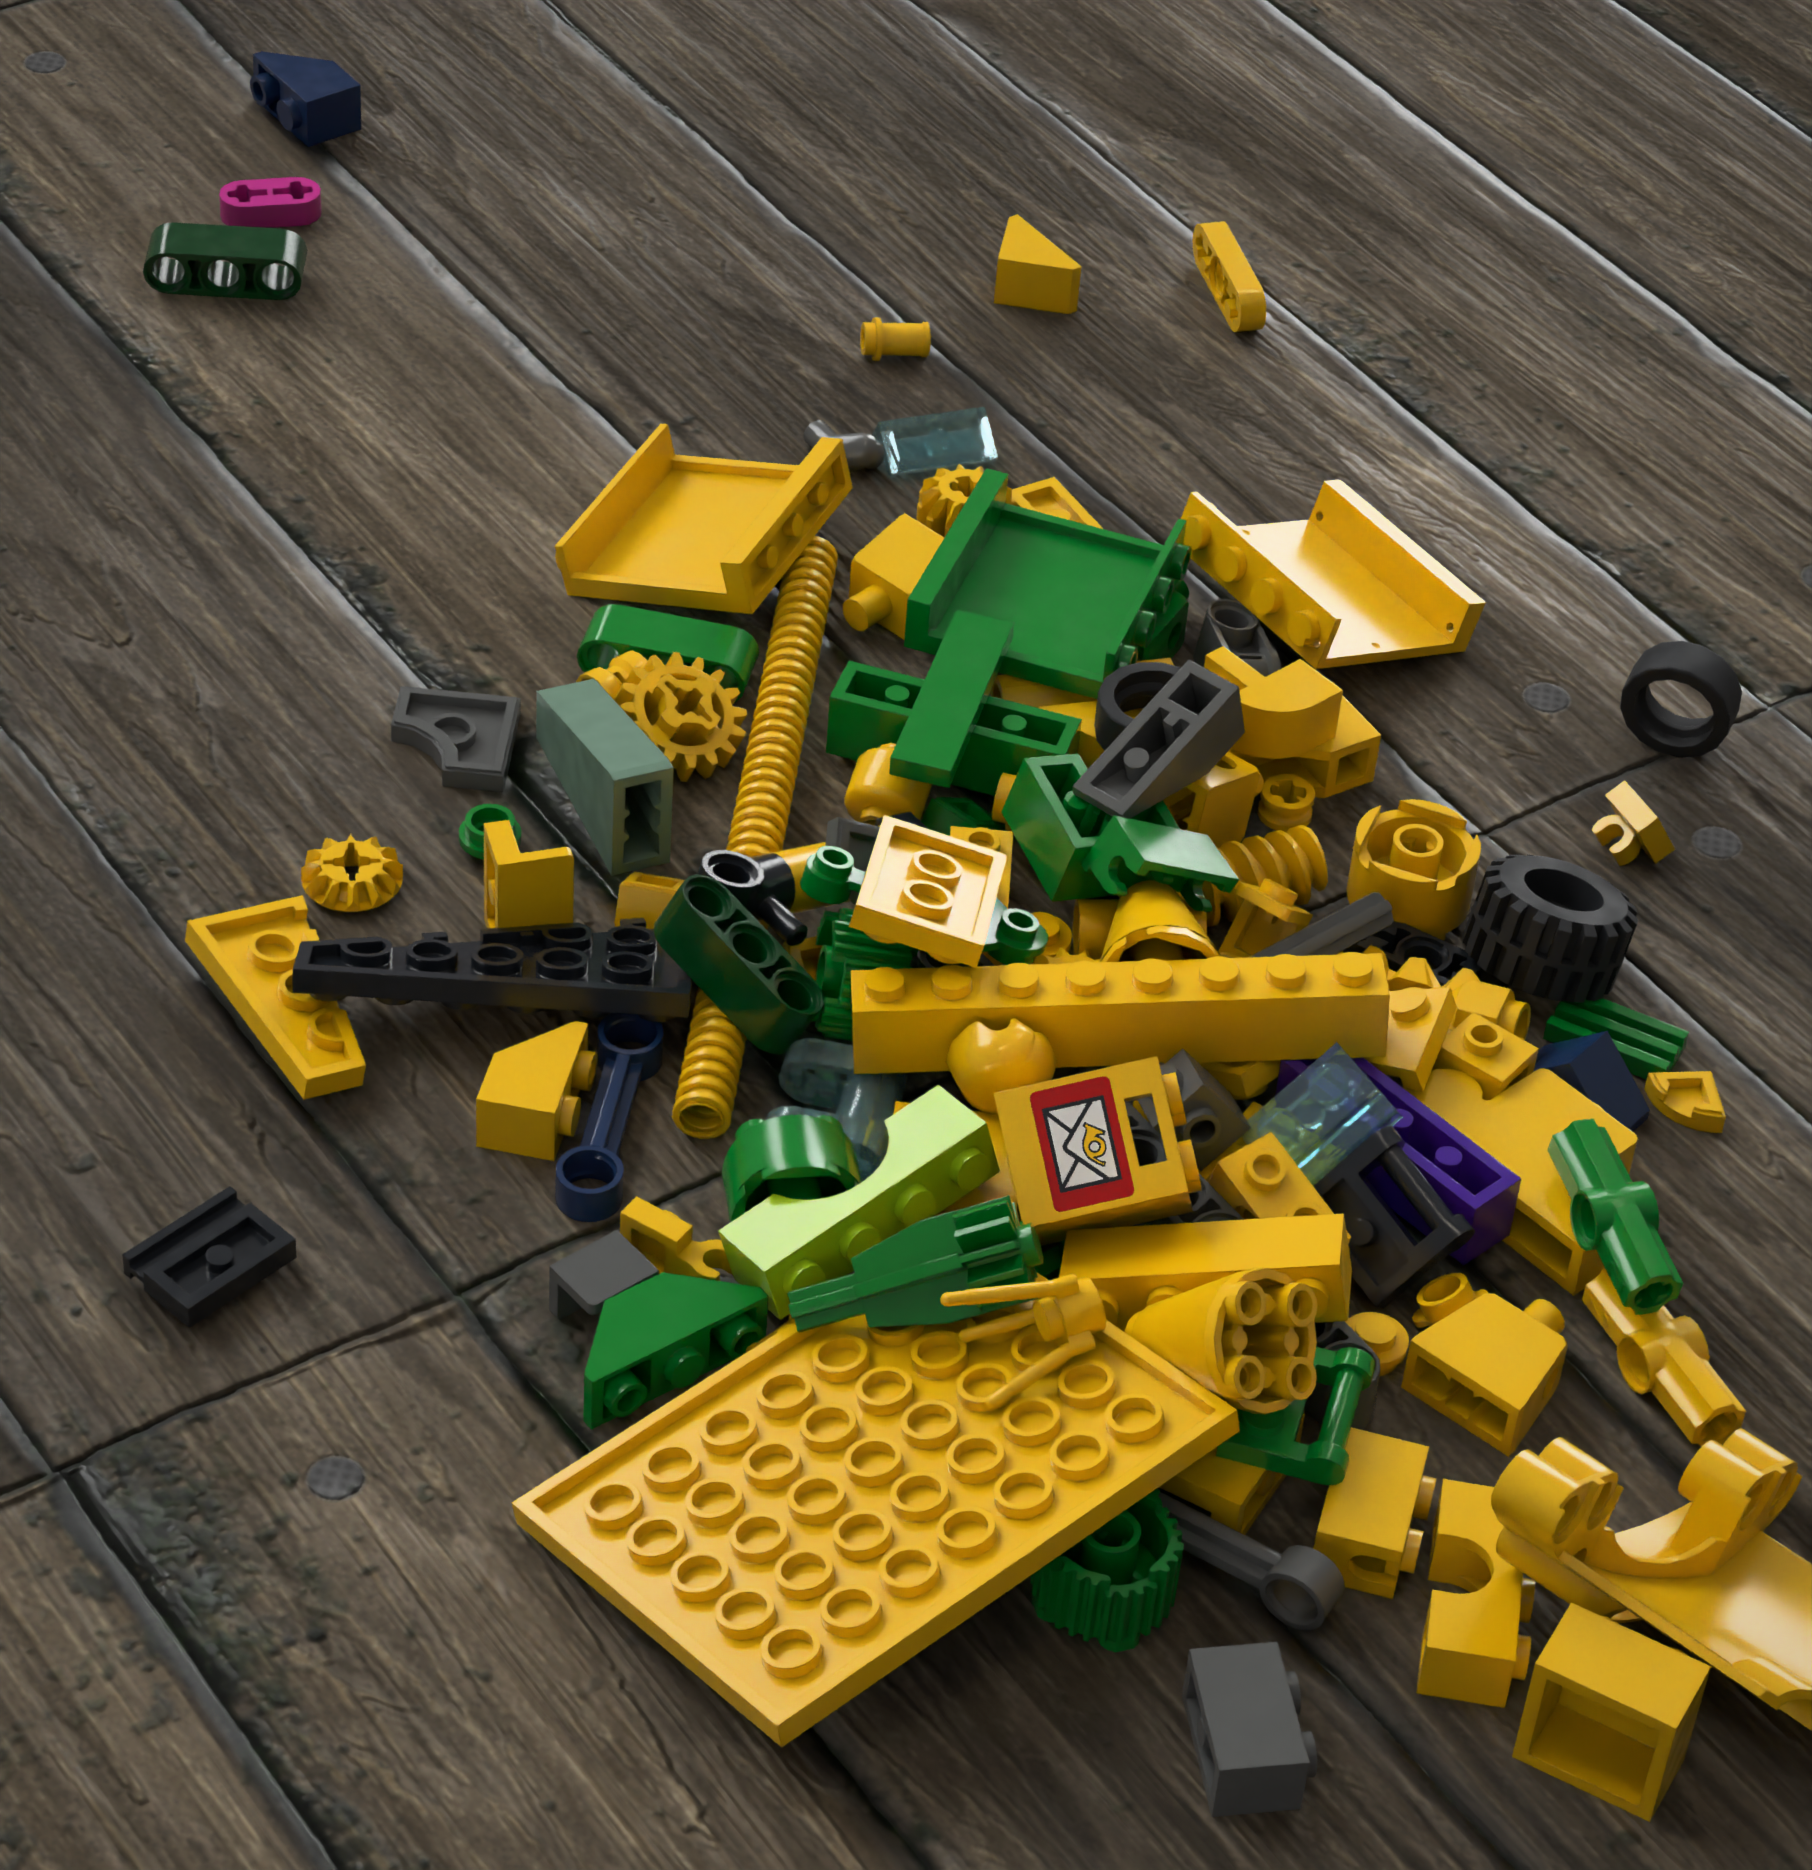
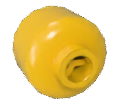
M883 744L880 747L869 749L859 756L844 797L847 812L855 821L875 826L877 818H881L884 815L891 816L911 812L918 820L921 819L932 784L889 774L890 757L896 744Z

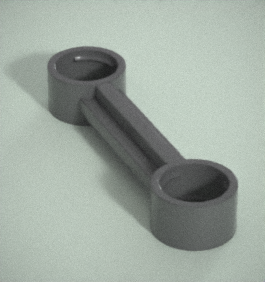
M1160 1492L1159 1498L1162 1501V1508L1167 1507L1170 1510L1168 1518H1176L1178 1521L1177 1530H1182L1181 1542L1184 1543V1550L1258 1588L1267 1609L1284 1624L1304 1631L1317 1629L1343 1596L1345 1591L1344 1578L1338 1567L1321 1552L1307 1546L1295 1545L1288 1547L1280 1554Z

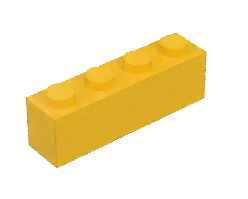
M1344 1214L1067 1230L1059 1277L1074 1273L1077 1279L1088 1277L1096 1286L1102 1299L1106 1320L1125 1332L1130 1318L1148 1305L1231 1274L1253 1268L1273 1269L1287 1274L1295 1283L1307 1284L1314 1291L1317 1298L1318 1308L1314 1323L1348 1321L1352 1266Z

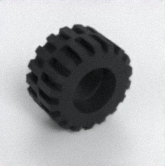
M1507 855L1506 858L1495 859L1491 862L1490 866H1487L1462 936V942L1466 945V952L1472 959L1477 961L1478 966L1513 988L1534 996L1572 1003H1583L1585 1000L1596 1001L1602 999L1603 995H1608L1613 989L1638 923V918L1636 917L1638 912L1622 891L1587 869L1566 861L1544 856Z

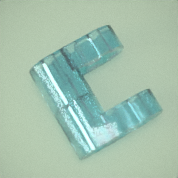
M804 1038L795 1041L788 1047L779 1074L780 1086L793 1099L806 1104L837 1109L836 1114L796 1106H781L770 1111L765 1120L784 1115H808L813 1117L826 1115L838 1119L843 1126L844 1133L854 1145L863 1182L875 1172L886 1155L889 1135L884 1120L893 1115L895 1101L901 1102L908 1074H854L853 1045ZM808 1068L815 1070V1074L807 1072ZM841 1073L848 1074L846 1081L839 1079Z

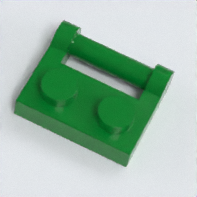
M1316 1347L1313 1364L1317 1375L1316 1382L1333 1386L1318 1440L1310 1445L1296 1442L1308 1400L1306 1398L1304 1400H1294L1285 1409L1267 1414H1253L1237 1409L1240 1431L1217 1446L1216 1456L1322 1485H1337L1341 1483L1345 1478L1349 1464V1454L1346 1452L1345 1447L1361 1391L1367 1389L1372 1382L1376 1367L1375 1360L1366 1351L1358 1348H1341L1335 1352Z

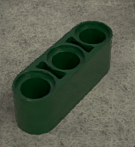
M176 222L164 223L156 227L151 234L143 274L150 287L166 294L285 300L295 296L300 290L308 250L305 241L300 235L286 229Z
M696 874L689 876L655 921L653 932L655 939L662 949L750 1042L759 1049L779 1055L788 1052L822 1009L824 996L816 981L719 881L706 875Z

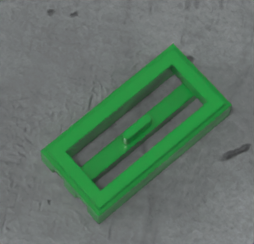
M1602 998L1596 1001L1585 1000L1583 1003L1560 1001L1556 1007L1555 1015H1551L1546 1022L1543 1039L1557 1043L1608 1031L1629 1072L1647 1080L1648 1073L1671 1072L1686 1047L1689 1031Z

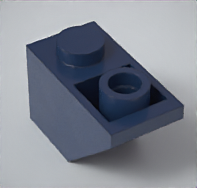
M263 51L253 54L254 76L250 79V89L254 100L259 106L268 110L281 122L286 130L291 131L307 147L361 130V85L334 61Z

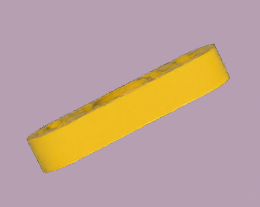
M1224 221L1197 224L1193 232L1195 262L1229 327L1233 332L1261 330L1266 321L1264 291L1229 226Z

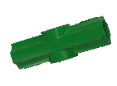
M1594 1119L1572 1121L1563 1131L1552 1135L1547 1151L1571 1197L1570 1220L1575 1239L1585 1251L1597 1250L1624 1307L1632 1308L1635 1315L1658 1312L1663 1305L1678 1298L1683 1281L1658 1234L1659 1210L1654 1192L1644 1181L1632 1182L1605 1127H1599Z

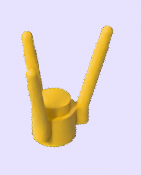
M1071 1273L1049 1281L966 1289L964 1291L946 1292L941 1295L940 1302L946 1307L1042 1298L1034 1301L1033 1308L962 1329L959 1338L963 1342H970L988 1336L991 1337L1036 1324L1045 1341L1050 1342L1057 1339L1062 1344L986 1398V1404L989 1408H997L1010 1398L1015 1397L1073 1356L1096 1349L1095 1340L1092 1335L1105 1330L1106 1315L1099 1292L1088 1277L1077 1279L1076 1275Z

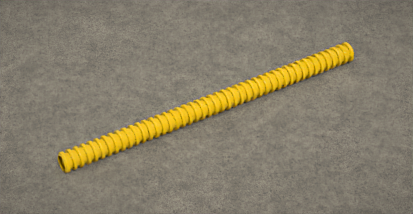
M814 536L783 575L780 583L768 649L761 675V684L758 690L756 708L746 748V757L744 758L741 781L736 797V806L731 821V831L726 850L739 852L748 857L782 851L786 837L788 817L793 800V791L795 789L800 754L809 716V707L814 690L816 670L818 669L829 602L838 564V554L835 547L828 540L819 536ZM760 920V924L768 930V925L763 920ZM699 987L696 992L693 1017L690 1022V1032L687 1036V1046L685 1047L681 1075L678 1080L672 1119L676 1127L684 1134L694 1138L710 1139L724 1134L731 1125L734 1100L737 1094V1084L740 1078V1069L742 1068L747 1037Z

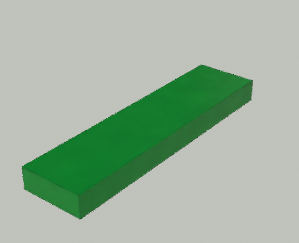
M955 610L890 757L889 774L950 788L1012 642L1014 622Z

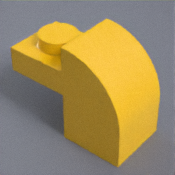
M1224 646L1205 655L1204 668L1239 687L1245 733L1231 747L1232 749L1259 758L1283 759L1302 755L1335 738L1343 690L1303 660L1299 659L1264 677Z

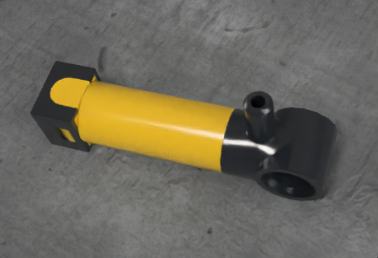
M911 812L889 816L928 829ZM883 817L876 819L875 826L880 827ZM826 842L752 857L729 850H714L705 854L698 870L699 875L709 876L724 885L758 921L763 920L790 946L801 944L806 939L808 933L807 926L794 913L836 905L823 903L811 898L800 886V880L808 857L816 853L818 848L825 846Z

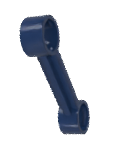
M610 1013L601 1020L598 1026L597 1064L602 1074L581 1144L565 1152L556 1164V1204L560 1211L571 1219L581 1222L602 1221L613 1216L622 1205L624 1167L618 1155L639 1083L653 1077L662 1066L663 1027L660 1022L644 1020L637 1014ZM621 1042H637L646 1047L626 1050L614 1045ZM591 1178L601 1180L607 1183V1185L595 1189H585L571 1183L580 1179Z

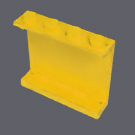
M1324 481L1309 520L1236 526L1216 509L1215 505L1209 503L1198 492L1190 493L1181 519L1186 520L1184 545L1191 546V559L1315 669L1466 651L1486 602L1343 481Z

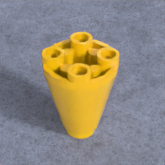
M1253 1268L1237 1272L1148 1305L1142 1311L1135 1313L1125 1328L1126 1334L1236 1409L1253 1414H1267L1282 1410L1294 1400L1308 1398L1316 1386L1317 1375L1313 1364L1317 1344L1314 1323L1318 1308L1317 1298L1314 1291L1307 1284L1295 1283L1287 1274L1273 1269Z

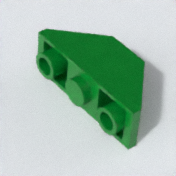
M662 1272L604 1300L584 1372L583 1421L592 1430L616 1417H625L636 1411L642 1404L675 1388L686 1387L699 1376L745 1354L748 1346L766 1336L769 1296L761 1287Z

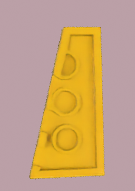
M303 895L188 920L185 942L303 1100L363 1085L366 1063L346 1010L340 1009L337 1001H321L311 997L310 994L292 993L293 966L300 943L303 941L319 940L316 929H310L308 925V908Z

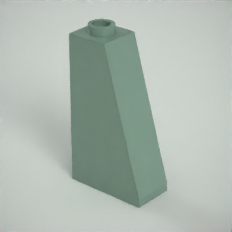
M595 679L537 691L536 738L611 876L669 863L673 795V766L669 759Z

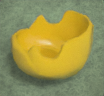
M1012 1018L1007 1028L998 1031L987 1028L981 1022H974L968 1025L951 1042L946 1063L963 1097L972 1107L984 1113L998 1114L993 1093L1052 1080L1057 1060L1049 1040L1044 1034L1034 1032L1027 1025Z

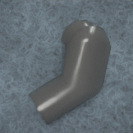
M822 420L810 423L804 431V441L811 448L817 444L821 437L843 439L849 472L864 468L873 470L879 467L885 458V447L882 442L876 440L874 436L868 433L859 432L837 435Z

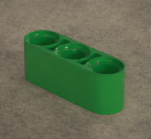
M608 604L600 607L594 613L576 657L578 665L584 673L597 667L607 669L613 658L628 651L640 653L647 660L650 656L656 655L662 660L664 665L667 664L673 652H679L683 659V664L691 666L695 659L700 657L704 659L703 672L711 675L713 672L721 669L725 673L720 682L723 689L738 688L740 694L735 701L737 702L744 694L759 656V647L752 635L735 626L619 604Z

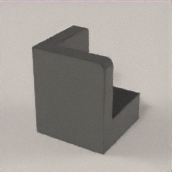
M615 1230L549 1266V1310L558 1319H563L581 1308L590 1315L598 1314L602 1311L604 1300L658 1275L659 1270L618 1230Z

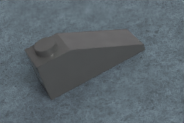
M1188 660L1072 786L1073 794L1112 817L1115 815L1131 819L1207 775L1245 733L1239 687L1197 663Z

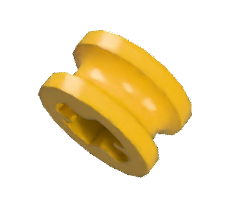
M1287 773L1275 774L1264 781L1263 790L1260 794L1261 800L1258 806V816L1261 822L1271 829L1287 832L1291 827L1299 825L1307 827L1311 822L1312 806L1315 800L1313 785L1305 778Z

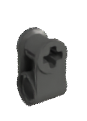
M1218 599L1209 604L1193 654L1195 663L1204 667L1205 655L1224 646L1264 677L1281 669L1278 652L1272 648L1259 619L1236 600Z

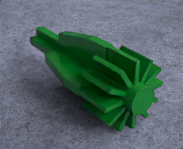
M1008 1195L926 1218L912 1224L852 1257L851 1262L854 1273L789 1291L790 1304H788L791 1318L795 1320L799 1333L863 1314L866 1315L868 1326L871 1328L951 1324L1038 1299L950 1307L943 1306L940 1302L941 1295L946 1292L1036 1282L1035 1278H1038L1034 1266L1043 1264L1042 1249L1034 1225L1032 1223L1023 1224V1221H1019L1016 1204L1011 1202V1198Z

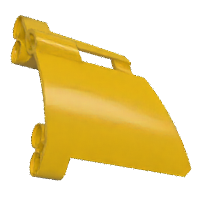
M1740 1428L1723 1445L1715 1440L1708 1441L1689 1462L1679 1482L1678 1492L1691 1502L1646 1524L1615 1533L1614 1530L1606 1527V1524L1624 1488L1618 1484V1474L1563 1437L1552 1440L1539 1456L1529 1449L1523 1450L1515 1456L1500 1475L1491 1495L1492 1509L1497 1520L1504 1526L1496 1542V1552L1500 1558L1568 1604L1572 1602L1598 1615L1607 1616L1618 1624L1639 1620L1645 1621L1775 1710H1782L1812 1731V1564L1763 1532L1789 1503L1803 1476L1797 1473L1798 1466L1795 1461L1745 1429Z

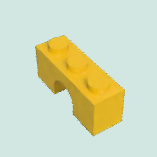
M1443 1479L1433 1523L1428 1580L1453 1584L1470 1593L1459 1594L1432 1589L1422 1634L1416 1693L1505 1708L1511 1680L1525 1681L1531 1636L1520 1635L1518 1631L1519 1622H1530L1535 1595V1581L1523 1578L1521 1571L1500 1558L1496 1552V1542L1504 1526L1497 1520L1491 1506V1495L1494 1487Z

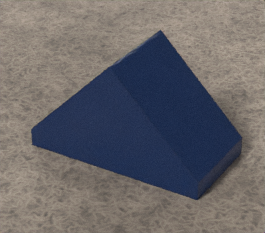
M1608 1031L1544 1045L1538 1050L1534 1071L1540 1068L1552 1071L1589 1100L1598 1104L1605 1112L1632 1132L1648 1119L1650 1109Z

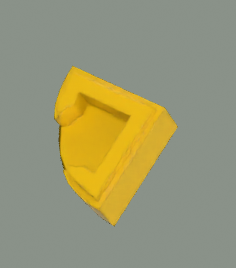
M1711 1071L1648 1073L1644 1088L1652 1104L1662 1114L1674 1122L1691 1129L1722 1133L1726 1115Z

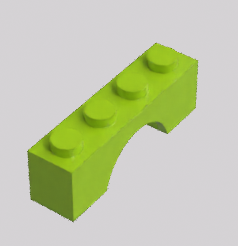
M940 1085L935 1086L884 1120L889 1135L887 1153L880 1166L862 1183L843 1193L821 1199L801 1200L773 1194L718 1230L734 1279L742 1285L761 1287L769 1296L768 1310L778 1319H783L790 1314L788 1304H790L789 1291L848 1275L854 1271L851 1262L852 1257L920 1220L937 1215L999 1173L1000 1169L987 1123Z

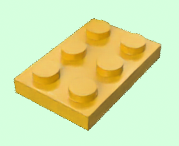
M884 815L849 927L863 931L868 937L881 943H901L925 951L932 958L942 963H962L977 968L986 941L1007 854Z

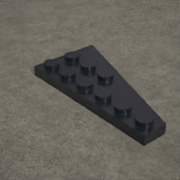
M632 918L620 919V926L608 930V932L593 933L590 927L579 922L480 929V941L449 943L446 932L422 933V940L401 947H392L390 941L379 936L303 941L300 943L293 966L292 993L310 994L311 997L321 1001H338L347 996L375 998L378 1002L386 1005H405L413 1000L441 1002L448 1008L458 1010L471 1009L478 1005L507 1006L509 1010L522 1014L537 1013L544 1009L572 1010L575 1014L587 1018L604 1017L609 1013L637 1014L640 1018L647 1021L665 1022L675 1017L689 1018L693 980L662 949L655 939L653 929L646 928L645 919Z

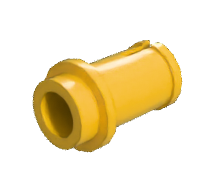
M873 317L872 322L862 323L860 333L862 355H872L873 361H880L881 355L929 356L931 344L929 322L882 323L880 317Z

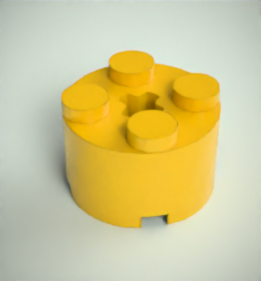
M1416 799L1399 800L1398 809L1380 813V805L1369 810L1361 818L1356 829L1346 888L1349 904L1370 893H1380L1385 900L1390 902L1393 908L1391 912L1394 921L1408 924L1444 941L1446 933L1457 928L1465 920L1470 910L1481 854V842L1478 835L1476 834L1475 839H1473L1466 830L1467 820L1459 813L1430 801Z

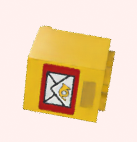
M1158 1056L993 1093L1021 1221H1023V1224L1032 1223L1034 1225L1041 1246L1065 1241L1067 1230L1127 1227L1193 1212L1189 1193L1202 1191L1200 1176L1191 1139L1177 1142L1174 1127L1187 1124L1176 1072L1162 1075ZM1152 1096L1167 1161L1139 1166L1125 1102Z

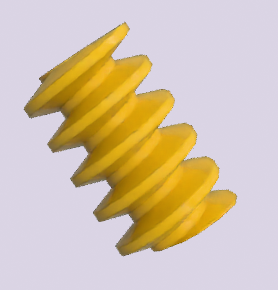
M1299 825L1289 828L1287 832L1282 830L1269 832L1264 838L1256 835L1245 838L1242 843L1236 840L1222 843L1218 850L1240 880L1231 893L1220 891L1211 882L1204 881L1203 895L1206 899L1210 900L1212 905V911L1210 913L1206 912L1207 927L1218 925L1220 909L1230 922L1234 921L1244 901L1243 898L1234 894L1239 882L1261 886L1264 878L1270 879L1297 893L1298 897L1295 901L1297 906L1308 904L1311 898V885L1319 892L1325 890L1328 883L1327 864L1321 844L1312 829Z

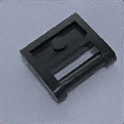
M1386 1126L1375 1132L1313 1186L1334 1214H1344L1346 1230L1352 1237L1348 1244L1352 1277L1376 1307L1383 1309L1446 1255L1457 1251L1465 1245L1475 1233L1474 1228L1463 1214L1454 1215L1402 1150L1405 1146V1141L1393 1126ZM1382 1166L1431 1228L1432 1232L1421 1242L1417 1243L1366 1178L1375 1168Z

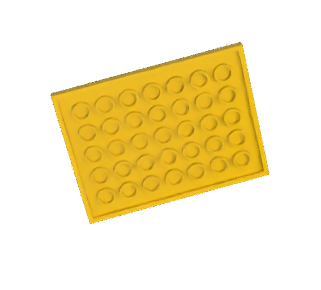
M1037 1273L1038 1278H1035L1036 1282L1049 1281ZM1042 1298L951 1324L871 1328L868 1326L866 1315L863 1314L799 1333L795 1322H793L511 1503L516 1522L521 1528L780 1747H783L1240 1431L1238 1413L1236 1408L1107 1320L1105 1330L1092 1335L1095 1340L1096 1349L1073 1356L1015 1397L1010 1398L997 1408H989L986 1404V1398L1062 1344L1057 1339L1050 1342L1045 1341L1036 1324L970 1342H963L959 1338L960 1331L989 1320L1033 1308V1302Z

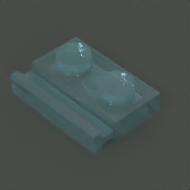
M1336 1042L1248 1119L1247 1122L1251 1129L1241 1137L1247 1144H1250L1272 1131L1314 1186L1375 1132L1386 1126L1395 1125L1403 1117Z

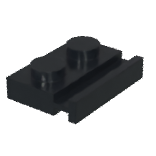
M231 1186L122 1254L124 1274L130 1279L137 1277L144 1283L145 1292L189 1328L297 1258L296 1239L251 1202L245 1205L238 1200L237 1191Z

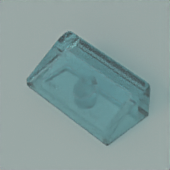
M985 407L880 421L872 433V436L882 442L885 447V458L882 463L889 476L937 470V468L957 467L958 464L965 466L996 461L998 458Z

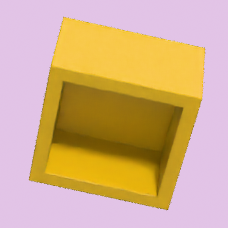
M1571 1602L1535 1662L1512 1757L1650 1822L1685 1759L1711 1666L1688 1656L1677 1648L1661 1644L1618 1624L1607 1616L1598 1615Z

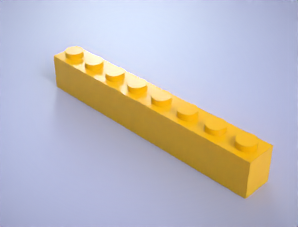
M1346 952L1339 955L1308 956L1281 954L1274 957L1246 958L1215 956L1207 959L1184 960L1150 958L1141 961L1122 962L1078 961L1075 963L1030 965L1026 963H1012L999 966H977V968L972 966L946 965L937 968L894 969L880 967L873 970H851L854 1074L950 1071L946 1058L951 1042L968 1025L974 1022H981L987 1028L998 1031L1007 1028L1012 1018L1019 1020L1034 1032H1040L1048 1038L1057 1060L1056 1068L1115 1066L1158 1056L1159 1063L1165 1064L1181 1049L1189 1053L1198 1063L1386 1057L1390 993L1382 953L1362 954Z

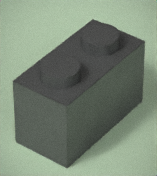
M1278 1642L1189 1649L1182 1699L1211 1817L1301 1809L1306 1779L1308 1777H1315L1317 1773V1751L1312 1732H1301L1297 1717L1301 1710V1693L1298 1677L1295 1671L1285 1672Z

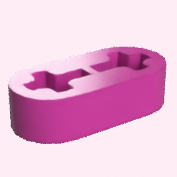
M304 177L239 180L230 182L220 189V218L228 226L262 228L309 225L321 217V188L318 183Z

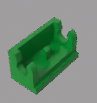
M1113 815L1081 863L1083 869L1087 873L1094 874L1105 891L1110 894L1127 895L1125 883L1121 881L1134 884L1142 881H1157L1161 884L1169 885L1176 892H1180L1192 909L1207 913L1212 911V905L1210 900L1206 899L1203 895L1204 881L1211 882L1220 891L1231 893L1240 880L1208 835Z

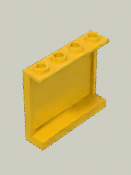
M660 424L555 545L556 564L559 570H561L567 595L753 614L852 490L853 487L843 439L821 437L799 465L675 455L668 424Z

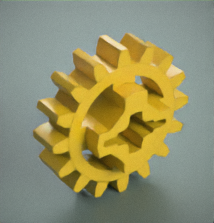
M673 652L667 664L664 665L660 658L652 655L644 668L637 665L632 668L614 701L669 759L673 768L677 770L680 781L687 782L695 768L704 779L709 778L717 765L723 768L728 765L745 737L746 731L740 726L747 716V710L732 706L740 691L738 688L723 689L720 682L725 673L721 669L713 672L711 675L703 672V658L697 657L691 666L683 664L680 653Z

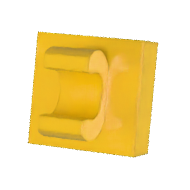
M1625 780L1605 795L1616 815H1608L1601 818L1595 823L1592 831L1602 846L1608 844L1616 837L1623 836L1619 842L1609 848L1619 866L1633 861L1641 848L1655 864L1675 850L1659 818Z

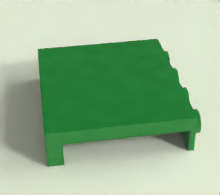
M986 468L907 600L904 647L936 655L956 609L1014 622L1013 639L999 673L1097 699L1098 691L1108 675L1120 667L1137 663L1138 647L1147 648L1152 639L1156 624V613L1165 614L1169 607L1174 589V579L1182 581L1186 575L1192 552L1191 546L1184 545L1186 520H1177L1164 545L1007 504L1008 474Z

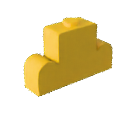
M1450 1068L1431 1071L1423 1092L1404 1088L1521 1178L1510 1235L1502 1241L1573 1296L1583 1290L1587 1283L1600 1274L1604 1265L1597 1250L1585 1251L1575 1239L1570 1220L1571 1197L1547 1150L1552 1135L1563 1131L1572 1121L1594 1119L1599 1127L1606 1128L1629 1174L1638 1140L1634 1132L1605 1112L1598 1104L1589 1100L1559 1076L1545 1068L1537 1069L1490 1100L1483 1099L1481 1086L1473 1077L1462 1071Z

